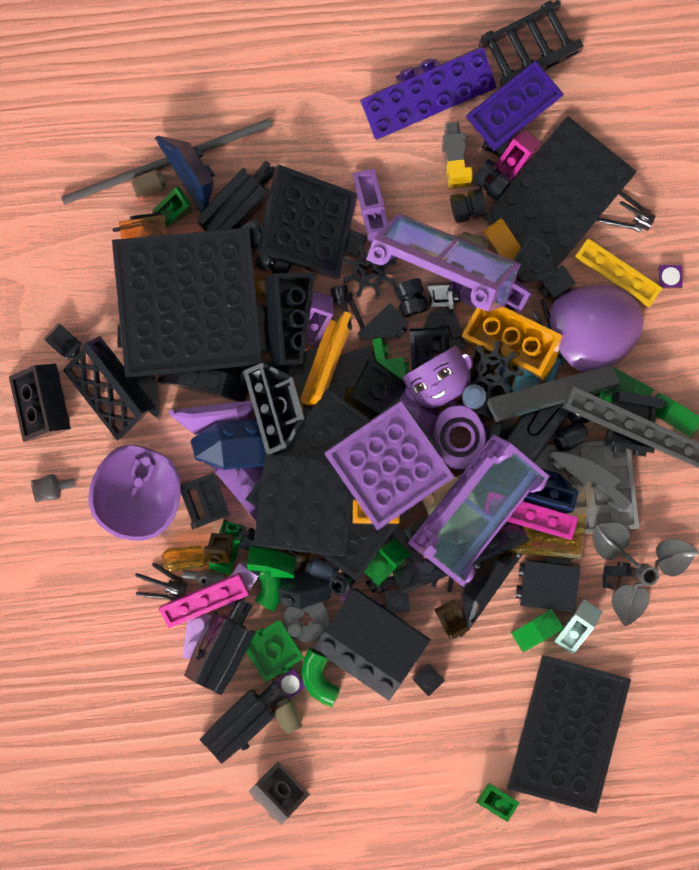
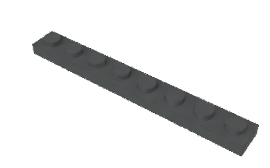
M574 386L570 387L562 408L699 469L698 442Z

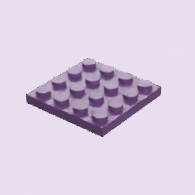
M402 401L325 452V456L377 530L454 478Z

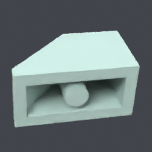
M583 599L554 642L571 654H574L595 628L603 611Z

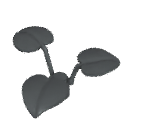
M617 522L598 523L593 530V545L601 557L613 560L620 552L637 567L636 576L640 582L635 583L633 587L628 584L622 585L612 595V607L624 626L636 621L649 604L650 597L648 591L644 588H638L639 586H651L657 583L659 568L665 575H680L688 568L698 554V551L685 541L667 539L656 547L655 552L659 559L655 560L654 567L647 563L640 565L623 550L630 542V533L624 525Z

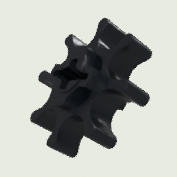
M359 244L357 249L361 256L357 261H351L347 257L343 259V263L350 265L354 270L351 276L343 277V283L347 284L350 281H356L360 285L359 290L356 292L357 298H361L362 291L365 288H372L375 291L376 298L379 299L381 298V293L378 290V285L381 282H388L392 286L395 284V279L387 277L385 270L390 266H395L396 260L391 259L386 264L379 265L381 267V270H379L377 264L366 260L368 255L364 253L363 245ZM369 267H372L373 273H370L369 276H366V271L364 269L368 270Z
M495 341V349L491 354L485 350L483 345L476 346V350L481 354V360L477 364L473 362L472 367L478 371V378L471 382L470 385H479L481 382L486 383L488 387L487 398L495 397V388L498 385L504 388L506 394L512 393L514 390L508 384L509 377L511 375L517 377L524 375L523 371H515L511 367L512 360L519 356V352L514 351L509 356H504L501 352L502 341ZM493 365H499V366L495 369V372H496V373H491V372L494 370V366H493Z

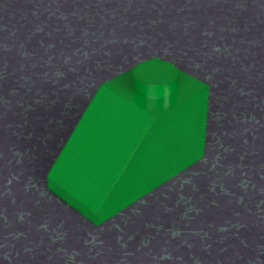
M548 609L513 631L511 635L521 651L525 652L564 628L553 610Z

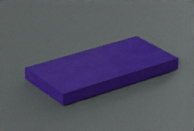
M535 60L469 112L466 118L491 149L495 151L561 99L564 94Z

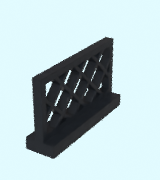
M99 336L86 342L82 346L83 349L63 371L118 441L147 413L151 412L155 406L133 377H125L123 364L102 337ZM86 354L93 361V365L86 364ZM74 367H80L81 377H77L72 370ZM87 369L93 370L94 380L87 379ZM100 372L107 379V383L100 381ZM88 384L94 385L95 395L88 391ZM100 387L107 388L108 398L101 396ZM113 389L118 393L121 400L114 399ZM101 402L108 403V413L101 408ZM114 404L121 406V415L115 414ZM127 407L135 415L134 418L128 417ZM115 419L122 421L121 431L115 426Z

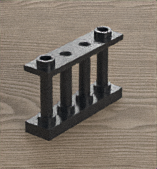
M559 0L555 2L548 1L541 5L539 10L496 32L491 30L481 36L482 39H480L478 46L482 48L488 46L503 73L499 82L500 87L504 86L534 62L533 59H530L516 33L528 26L542 52V58L536 61L544 71L582 52L584 45L580 38L575 41L569 39L555 13L561 5ZM546 16L562 43L561 48L556 51L549 48L536 24V21ZM507 36L523 63L521 65L522 68L516 71L510 69L497 44V41Z

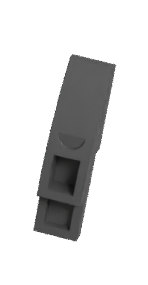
M553 452L549 456L552 460L550 464L558 471L564 470L569 475L567 479L576 487L579 485L584 487L590 481L592 483L590 487L599 495L603 493L609 498L607 502L614 509L624 511L632 503L615 488L620 480L600 465L567 453Z

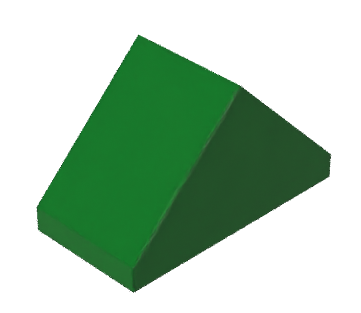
M178 186L152 212L157 211L163 215L166 229L192 213L193 209Z

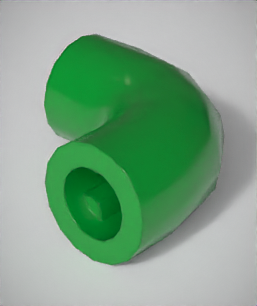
M258 571L261 573L258 577L261 581V589L254 601L274 612L279 604L278 588L283 578L271 577L270 571Z
M310 647L304 657L301 670L303 684L313 698L321 704L332 708L341 687L326 679L324 669L328 659Z

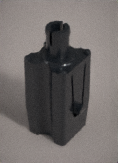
M264 161L253 175L247 174L246 169L242 168L197 218L198 225L204 231L240 229L268 201L269 190L265 186L273 178L275 168L271 167V164L267 161Z
M564 403L523 414L506 441L535 463L564 423L569 411L562 408ZM513 455L510 458H506V460L515 462L523 471H529V468Z
M241 599L234 601L235 603L228 617L225 615L218 616L217 611L212 613L184 673L186 678L219 695L223 694L234 676L255 635L254 630L248 631L247 627L243 625L253 605Z
M275 680L259 695L254 689L249 690L199 739L221 764L238 750H247L250 747L248 742L275 718L271 707L286 695L282 688L272 695L280 686Z

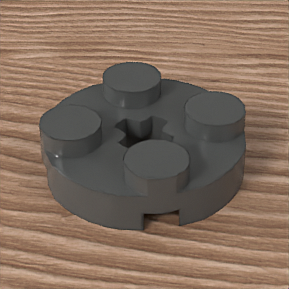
M322 602L303 609L287 607L284 613V626L290 636L301 642L315 641L323 635L329 625V613ZM306 612L309 613L310 617H313V622H309V626H304V622L300 621V617H303Z

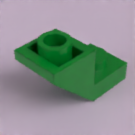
M381 338L372 339L376 363L403 381L402 377L410 372L409 363L404 362L403 357L385 360V357L389 356L387 343L382 344Z
M658 392L655 398L663 399L662 408H657L656 418L667 423L675 431L692 439L699 428V416Z
M226 520L223 521L219 533L234 535L235 538L229 563L220 564L209 562L208 569L228 575L231 574L239 550L237 545L242 541L241 535L244 533L246 526Z

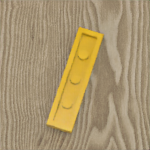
M588 238L575 256V259L615 286L629 292L636 300L648 308L662 290V287Z

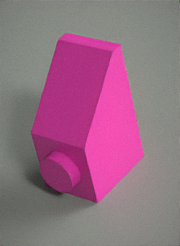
M525 129L522 130L512 140L496 163L499 166L498 170H504L515 178L535 153L541 142Z

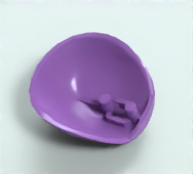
M592 285L575 288L561 294L554 301L550 310V326L552 331L563 336L559 348L563 357L578 371L586 372L607 365H612L613 367L619 363L638 342L643 329V316L640 306L629 292L612 285Z
M138 445L120 446L104 458L93 475L88 494L91 514L99 526L118 538L144 541L156 537L167 529L177 513L181 497L179 474L172 461L157 451Z

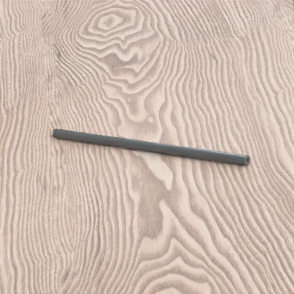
M270 118L196 146L203 153L273 125ZM164 157L61 196L64 205L171 164Z

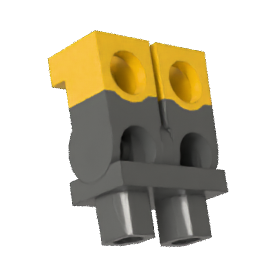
M459 122L445 124L446 130L444 131L445 135L442 137L441 148L442 152H445L444 160L448 189L470 187L472 168H465L464 163L466 134L460 133Z

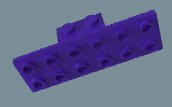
M479 47L442 64L437 59H426L421 62L420 66L403 69L399 75L395 76L398 83L361 98L360 102L372 134L377 140L491 91L497 85L484 48Z

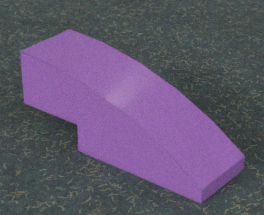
M374 168L353 173L369 243H372L374 237L388 224ZM390 228L383 234V236L388 238L390 237Z

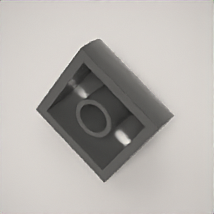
M279 761L248 791L253 799L260 803L269 816L280 825L310 795Z

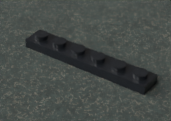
M511 522L503 525L472 565L529 542L524 527ZM476 537L434 554L433 557L451 570ZM427 558L393 572L402 595L448 576Z

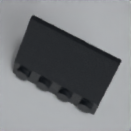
M354 588L313 649L390 701L431 639L357 588Z

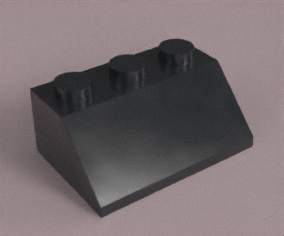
M56 363L34 365L9 376L23 442L57 435L71 429Z

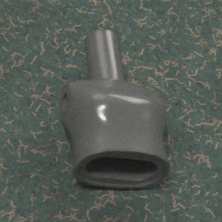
M50 474L40 479L31 480L35 502L60 499L61 490L75 487L74 479L59 481L55 474Z
M207 568L199 572L183 570L182 579L196 580L202 587H206L224 579L225 574Z

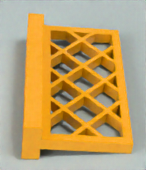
M345 311L337 322L330 320L300 396L302 405L313 408L328 389L349 332L347 325L351 313Z

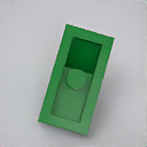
M394 538L379 550V553L364 572L379 586L411 553Z
M491 783L486 785L476 801L477 804L506 822L509 821L520 804Z

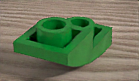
M249 547L247 570L270 571L271 577L294 578L296 557L276 550Z

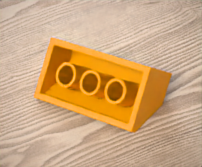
M477 307L461 337L475 347L483 345L489 354L495 349V341H502L501 352L504 356L507 357L514 351L519 352V356L512 360L511 365L545 381L556 361L563 336L505 307L489 312Z

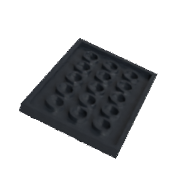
M567 116L487 211V217L482 219L490 225L499 219H503L520 247L523 246L530 233L550 245L555 269H557L637 171Z
M542 655L507 789L597 814L631 679Z

